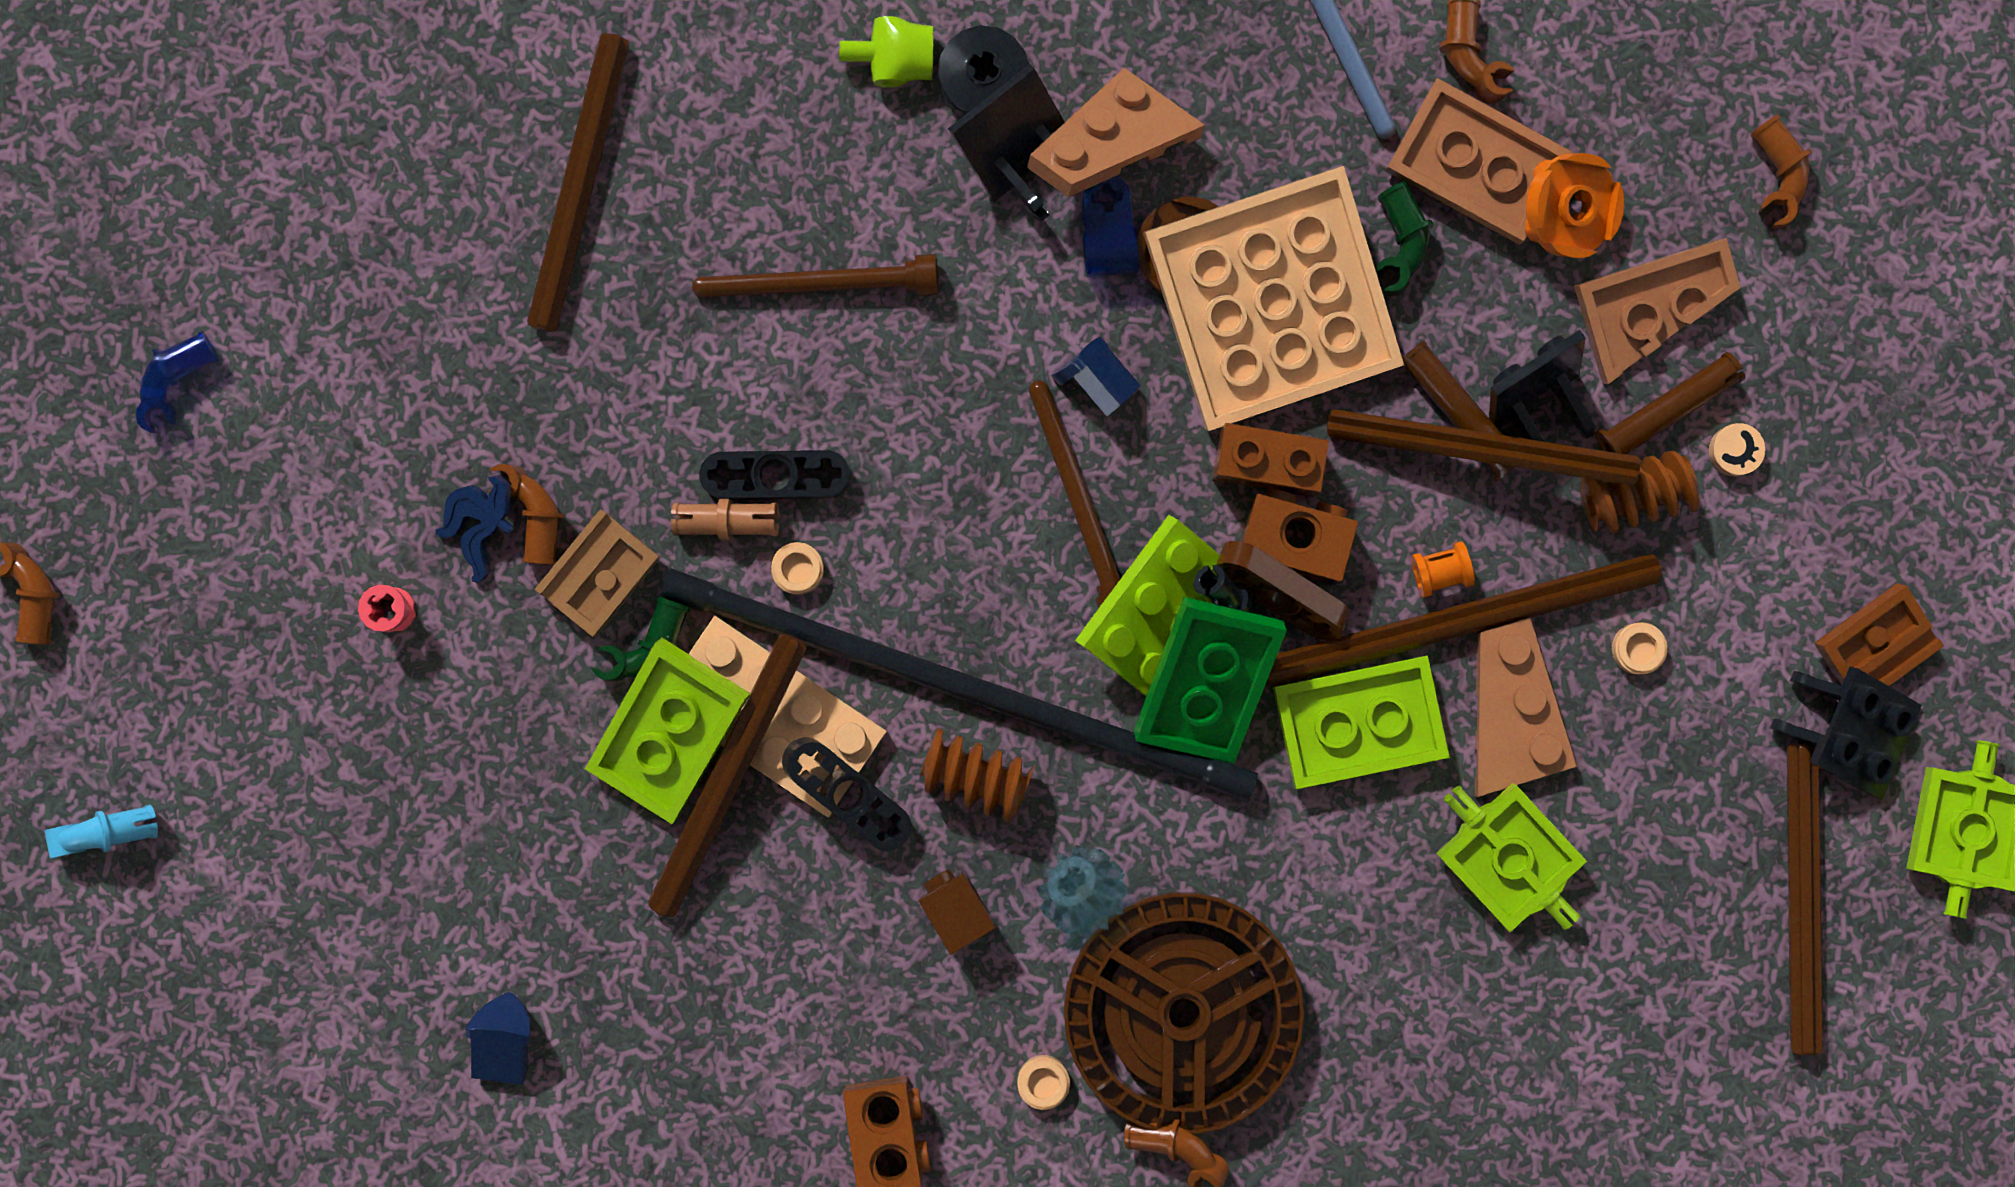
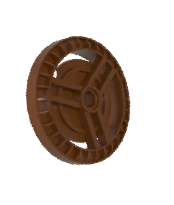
M1167 892L1147 896L1122 907L1105 919L1087 938L1074 960L1066 983L1063 1008L1066 1038L1073 1061L1086 1084L1105 1105L1121 1117L1151 1130L1162 1129V1123H1173L1175 1119H1180L1181 1128L1185 1129L1187 1127L1189 1130L1186 1131L1191 1134L1222 1129L1243 1120L1264 1105L1281 1086L1294 1064L1301 1043L1304 1021L1302 989L1295 967L1281 942L1265 924L1242 907L1220 897L1198 892ZM1173 921H1197L1214 925L1233 934L1244 942L1250 951L1238 956L1230 948L1213 938L1185 932L1164 934L1152 938L1136 947L1129 954L1119 948L1137 933L1155 925ZM1110 957L1120 963L1111 980L1100 975ZM1259 961L1267 977L1256 983L1248 966ZM1096 986L1107 992L1104 1006L1105 1024L1114 1051L1125 1066L1136 1076L1161 1088V1099L1150 1097L1135 1090L1119 1078L1106 1063L1097 1046L1092 1026L1091 1011ZM1271 990L1273 1001L1272 1028L1266 1048L1258 1062L1233 1087L1205 1099V1088L1213 1086L1232 1075L1250 1055L1259 1035L1261 1021L1250 1017L1247 1011V1003ZM1190 999L1196 1003L1197 1014L1192 1022L1186 1025H1177L1170 1020L1169 1010L1175 1001ZM1173 1091H1193V1102H1173ZM1149 1123H1157V1126L1151 1125Z

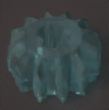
M1075 845L1070 858L1065 853L1057 852L1058 865L1054 869L1042 868L1044 876L1049 880L1036 888L1039 897L1044 900L1040 906L1044 916L1054 921L1055 926L1059 930L1070 935L1076 931L1080 936L1090 938L1095 925L1100 929L1109 930L1107 918L1111 913L1123 914L1122 907L1117 903V900L1129 894L1127 886L1121 881L1125 876L1123 869L1115 861H1111L1110 856L1103 850L1095 847L1089 851L1085 847Z

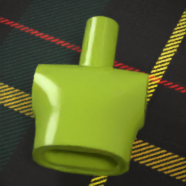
M894 16L875 18L871 41L839 40V61L871 62L873 84L879 87L894 88L900 87L908 81L932 80L933 26L910 23Z

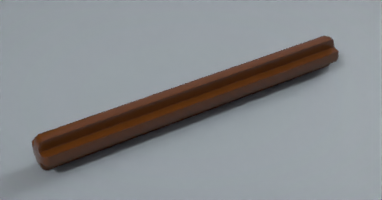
M603 33L599 37L527 319L528 325L537 330L555 332L558 329L630 46L627 39L617 34Z
M1337 409L1331 411L1327 423V434L1335 439L1626 485L1637 483L1641 466L1640 458L1632 455Z
M788 634L778 636L648 900L649 908L657 914L666 917H674L677 914L807 650L806 644L798 638Z
M1808 743L1789 744L1786 748L1790 1049L1792 1053L1798 1055L1812 1056L1821 1054L1823 1051L1819 768L1809 763L1816 748L1815 746Z

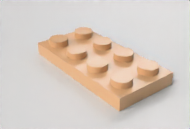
M715 615L689 652V655L751 693L770 654L765 648ZM796 671L750 765L829 818L832 812L785 774L782 767V757L785 749L796 739L803 737L813 738L821 742L860 773L887 731L799 671ZM738 717L736 718L734 724L729 730L721 746H725ZM818 751L813 756L803 753L798 759V762L802 765L799 775L804 770H808L824 782L830 773L815 762L814 758ZM854 781L842 782L836 788L834 793L836 805L839 804Z

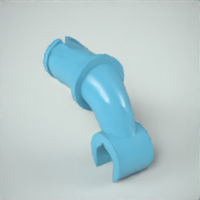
M145 805L142 808L105 815L103 811H96L94 818L82 823L44 830L49 857L52 859L68 854L85 852L86 849L101 848L102 852L105 853L110 852L113 845L146 838H157V822L134 826V823L155 818L152 805Z

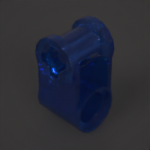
M1118 176L1112 177L1084 191L1082 202L1084 221L1083 249L1087 277L1138 273L1137 236L1133 226L1131 194L1128 185ZM1101 189H1109L1110 197L1119 198L1120 200L1114 202L1111 212H1103L1102 204L1093 203L1092 201L1099 197Z

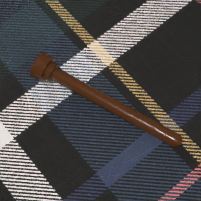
M936 254L915 255V260L905 261V266L698 277L692 283V291L698 297L906 287L907 292L917 291V296L939 295Z
M1036 380L1031 383L1029 394L1100 582V586L1096 587L1099 597L1095 598L1099 609L1121 578L1119 577L1049 386L1042 380Z

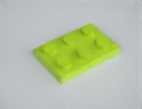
M1168 515L1075 641L1140 693L1147 696L1183 597L1207 602L1203 596L1196 592L1193 581L1195 575L1204 566L1208 565L1212 570L1220 554L1181 521Z
M661 638L651 649L586 765L585 770L670 824H673L683 812L751 693L664 638Z
M1428 655L1273 687L1294 789L1450 758Z

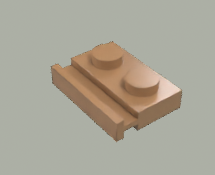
M600 509L534 590L549 600L588 634L596 638L661 557L605 511Z

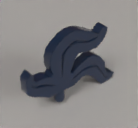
M500 475L488 477L489 481L493 484V488L488 496L481 488L474 485L459 488L449 494L444 508L443 527L435 530L436 535L439 537L448 538L461 532L468 516L481 520V524L473 526L461 537V549L464 558L473 568L474 575L471 579L472 582L476 583L486 579L491 572L485 551V540L487 537L495 534L499 528L506 534H511L514 530L513 526L505 520L510 512L511 486Z

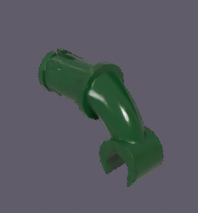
M1406 181L1398 183L1378 195L1379 202L1382 203L1398 234L1395 241L1398 245H1401L1396 257L1383 259L1375 269L1377 276L1389 270L1399 272L1400 279L1396 284L1384 289V294L1388 296L1400 295L1409 286L1410 277L1421 266L1426 255L1430 229L1434 226L1432 220L1424 218Z
M658 597V604L645 640L639 639L638 645H641V647L629 652L616 646L606 645L599 647V650L613 654L618 665H615L609 672L591 667L594 674L602 680L614 682L621 681L626 677H636L654 644L659 639L664 638L676 646L690 607Z

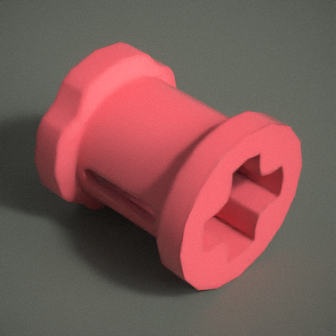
M376 585L366 590L359 600L358 612L360 619L367 627L374 631L387 633L394 631L402 632L412 625L416 617L413 597L401 588H394L389 585ZM383 599L393 601L391 608L396 613L393 619L382 617L384 610L379 605Z

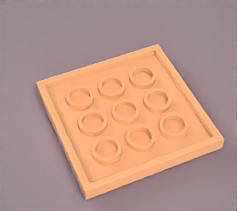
M1344 166L1143 232L1207 431L1223 427L1225 423L1231 424L1404 366Z

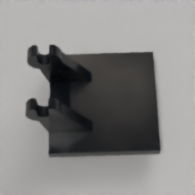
M1029 64L950 126L948 130L987 194L994 202L1011 189L1040 222L1050 216L1042 207L1043 203L1021 179V176L1030 170L1027 168L1030 155L1060 128L1065 121L1035 68Z
M1580 330L1566 339L1562 335L1551 339L1537 352L1538 357L1522 367L1519 364H1514L1506 368L1494 379V385L1491 387L1489 419L1498 429L1512 421L1524 439L1545 442L1525 406L1551 389L1570 415L1581 435L1588 439L1595 434L1594 430L1597 427L1570 383L1580 376L1586 337Z
M1849 667L1842 685L1818 679L1799 671H1793L1790 682L1800 684V687L1838 700V706L1825 735L1776 718L1773 719L1770 729L1780 732L1779 734L1815 746L1816 748L1809 763L1872 797L1883 800L1922 705L1855 667Z

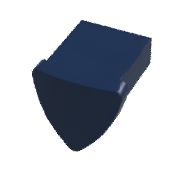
M1099 337L1086 345L1077 355L1051 376L1060 387L1074 377L1103 413L1108 416L1121 406L1141 385L1110 350L1109 345L1104 339Z
M507 992L485 1004L466 1025V1037L471 1039V1078L515 1084L524 1083L528 1071L530 1021L521 1001L513 993Z

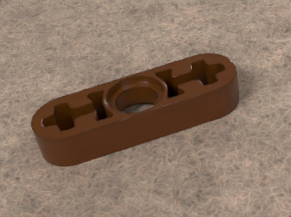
M1229 541L1223 545L1216 565L1224 570L1233 583L1244 586L1254 601L1310 636L1322 640H1338L1341 638L1350 614L1349 608L1342 601L1251 544L1241 541Z

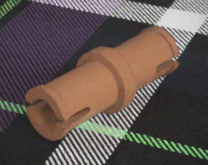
M719 499L718 504L673 503L671 514L676 515L677 518L671 519V529L674 536L718 535L720 540H731L733 535L777 536L779 531V524H775V520H779V507L777 503L733 504L731 499Z

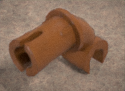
M1448 0L1446 37L1440 43L1439 51L1447 56L1455 71L1467 83L1474 86L1477 96L1482 101L1496 103L1504 99L1513 89L1498 87L1494 83L1493 77L1506 79L1515 70L1503 61H1495L1486 65L1478 56L1481 51V45L1476 42L1481 1Z
M1778 114L1767 120L1750 135L1777 167L1778 171L1775 173L1777 178L1782 177L1779 190L1770 193L1764 199L1758 212L1761 213L1770 205H1784V218L1776 222L1770 228L1771 230H1781L1787 227L1796 217L1798 206L1804 198L1809 184V156L1812 154L1810 149L1805 151L1782 123Z
M497 464L490 468L489 471L505 472L508 475L509 481L512 483L511 499H518L527 508V510H522V515L527 516L525 551L522 562L556 564L558 518H564V513H559L554 501L546 490L536 480L528 477L525 470L520 466Z
M0 542V552L6 562L0 567V577H14L20 588L16 589V594L21 595L15 641L30 644H51L50 634L54 598H60V593L55 592L43 569L28 557L26 550L20 544Z
M1175 1119L1173 1123H1162V1129L1158 1130L1147 1129L1131 1121L1126 1122L1124 1130V1146L1126 1149L1168 1155L1169 1159L1175 1162L1179 1159L1184 1160L1191 1168L1187 1179L1188 1187H1199L1203 1179L1209 1181L1214 1187L1224 1186L1229 1174L1228 1163L1219 1155L1212 1153L1204 1141L1196 1134L1186 1131L1189 1130L1187 1127L1182 1129L1180 1119ZM1149 1123L1151 1125L1157 1126V1123Z

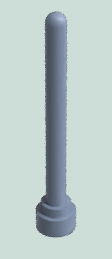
M1310 0L1377 136L1381 139L1391 138L1395 134L1396 126L1334 0Z

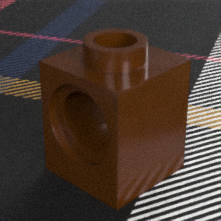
M949 868L923 884L927 893L922 895L918 901L950 955L996 928V923L965 871L954 876Z

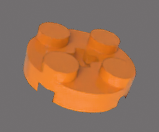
M1565 153L1552 160L1540 162L1534 170L1533 180L1527 194V220L1525 222L1527 237L1531 241L1539 243L1547 252L1569 258L1589 257L1598 252L1593 250L1598 248L1604 240L1610 241L1617 233L1622 221L1624 192L1621 183L1614 182L1611 173L1606 169L1612 168L1607 161L1589 153ZM1575 193V200L1582 202V208L1580 212H1573L1571 216L1569 213V201Z

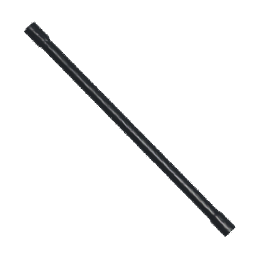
M670 568L664 580L660 597L701 612H712L778 636L781 634L794 636L805 643L806 646L1201 783L1208 789L1246 802L1250 801L1258 773L1229 762L1136 742L1134 732L727 591L717 587L710 581Z

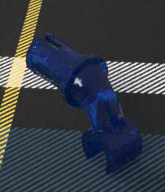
M204 331L198 332L197 335L163 351L158 347L152 350L154 356L148 363L142 377L139 391L141 403L136 409L137 423L142 429L150 433H157L150 421V414L156 407L163 410L169 424H175L177 417L176 409L166 400L169 384L173 387L178 384L177 378L208 363L218 361V356Z

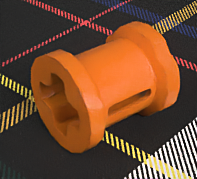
M1463 541L1455 542L1453 548L1426 556H1423L1421 553L1411 555L1412 570L1422 598L1432 596L1433 591L1458 584H1463L1466 588L1475 584L1472 562Z

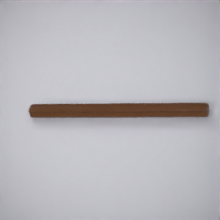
M1647 554L1341 636L1338 640H1326L1277 654L1266 685L1272 687L1657 584L1662 577L1661 566L1654 554Z

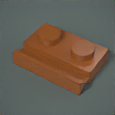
M1900 583L1890 587L1814 643L1840 685H1842L1851 666L1890 686L1944 647L1942 641L1937 639L1931 628L1933 627L1907 585Z

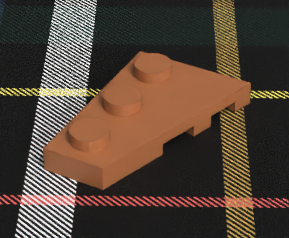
M1123 68L1030 155L1027 168L1061 193L1070 197L1119 175L1122 167L1142 158H1145L1147 161L1162 156L1165 148L1181 141L1188 144L1200 139L1205 125L1126 68Z
M1727 238L1708 242L1574 286L1602 383L1609 384L1623 374L1622 372L1642 357H1647L1662 346L1661 343L1684 326L1695 322L1741 288Z
M1522 619L1477 633L1476 696H1478L1475 735L1477 767L1474 797L1506 789L1511 783L1519 785L1577 767L1531 619Z

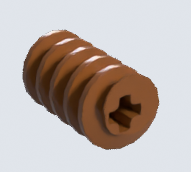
M1675 451L1664 452L1660 460L1655 456L1644 457L1641 462L1638 481L1634 485L1581 477V499L1587 520L1592 531L1596 533L1600 521L1605 522L1611 533L1618 532L1619 516L1623 515L1631 528L1638 527L1639 511L1644 510L1650 522H1658L1659 506L1664 505L1670 517H1677L1679 515L1680 500H1684L1691 512L1699 510V492L1694 470L1685 455L1680 456Z
M937 728L920 777H924L925 793L930 795L943 783L944 800L949 802L954 799L960 790L964 791V807L971 809L980 797L984 798V814L987 816H991L999 805H1003L1004 822L1010 823L1019 811L1034 766L1026 775L1022 774V758L1016 756L1004 768L1002 751L998 749L985 761L983 760V744L978 742L974 744L967 754L963 753V737L956 735L948 746H944L943 729Z

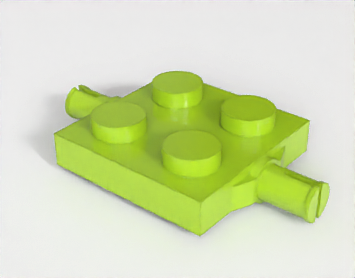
M1976 740L1977 745L1972 770L1952 772L1933 767L1925 768L1906 867L1909 870L1935 875L1945 883H1950L1945 912L1943 914L1967 919L1972 888L1993 887L2015 892V785L1994 775L2000 744Z
M1511 783L1491 803L1485 804L1480 808L1465 793L1461 786L1451 790L1465 806L1462 807L1449 793L1445 796L1444 802L1464 822L1458 833L1436 853L1440 859L1509 932L1514 930L1530 914L1541 911L1544 908L1559 923L1563 930L1573 926L1559 910L1561 909L1575 923L1580 918V914L1568 904L1560 893L1563 891L1567 880L1587 862L1586 859L1514 783Z

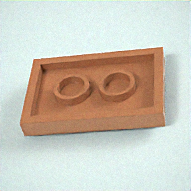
M1437 78L1385 172L1403 182L1406 181L1407 184L1520 245L1527 236L1525 232V222L1527 220L1526 200L1536 166L1543 160H1552L1561 154L1573 152Z

